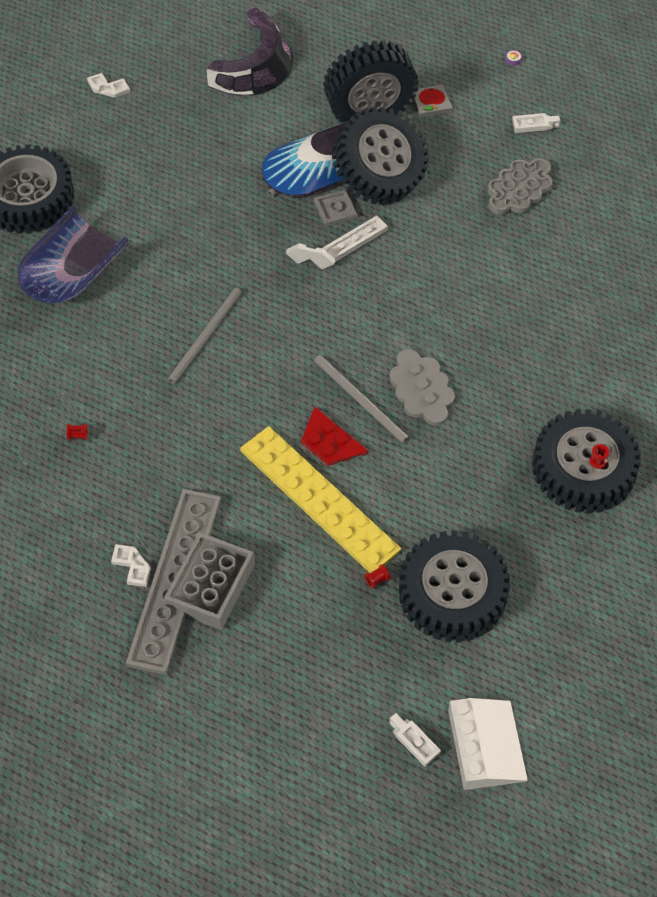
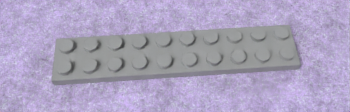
M186 489L182 490L126 660V667L167 675L186 613L166 602L164 597L199 532L210 536L221 502L220 496Z

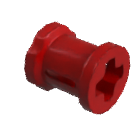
M67 423V440L83 439L87 441L88 425H71Z
M603 444L595 445L592 448V455L589 459L590 465L596 469L604 468L609 457V448Z
M383 564L379 565L378 569L364 574V578L371 589L376 588V585L384 580L388 581L391 579L387 568Z

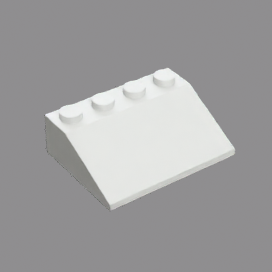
M476 698L450 701L448 712L464 790L527 782L511 702Z

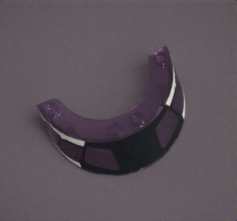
M252 6L247 13V18L251 21V27L261 31L260 40L262 42L259 48L248 57L239 60L213 61L207 68L209 88L235 96L259 95L266 93L267 90L273 87H278L288 78L294 63L293 51L274 21L265 12Z

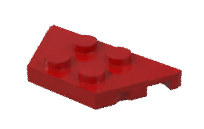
M317 407L313 409L301 443L325 464L331 466L340 461L351 460L352 457L366 456L368 454V450Z

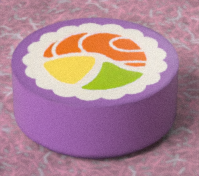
M510 50L506 53L505 61L507 64L516 66L521 63L522 54L519 51Z

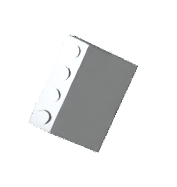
M199 532L164 600L203 624L222 630L255 566L254 552Z

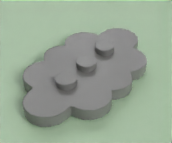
M541 158L534 159L530 163L519 159L513 161L509 169L501 170L498 173V178L491 180L488 184L487 192L491 196L488 205L490 211L499 215L506 214L510 210L515 213H525L529 210L531 204L540 202L542 194L549 192L552 188V179L549 176L551 171L550 163Z
M411 349L401 351L397 355V366L390 371L389 375L390 383L396 387V398L404 402V411L407 415L415 418L423 416L424 420L430 425H442L448 417L447 408L452 406L455 399L454 391L448 387L449 380L447 375L440 372V365L436 359L432 357L421 358L416 351Z

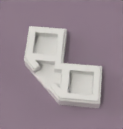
M102 73L87 78V82L95 93L114 98L130 93V88L124 78L111 83L107 82Z
M299 243L288 248L286 254L296 263L310 259L321 269L335 263V259L327 251L318 247L312 249L308 248L305 244Z
M115 544L111 563L113 565L130 567L127 585L147 587L151 571L149 564L142 558L135 547Z

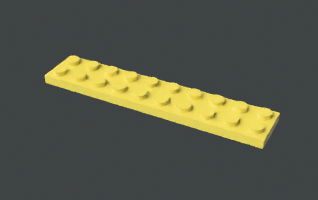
M269 426L240 448V451L369 573L378 569V566L381 564L385 566L401 552L402 548Z

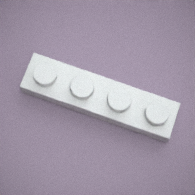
M375 216L322 249L327 251L336 262L388 231V226L378 216Z

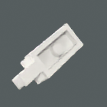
M546 113L513 116L512 123L515 133L543 131L559 128L560 118L559 116H548Z
M397 713L390 718L389 723L394 728L393 733L395 737L424 767L440 754L441 750L412 720L406 719L403 721Z

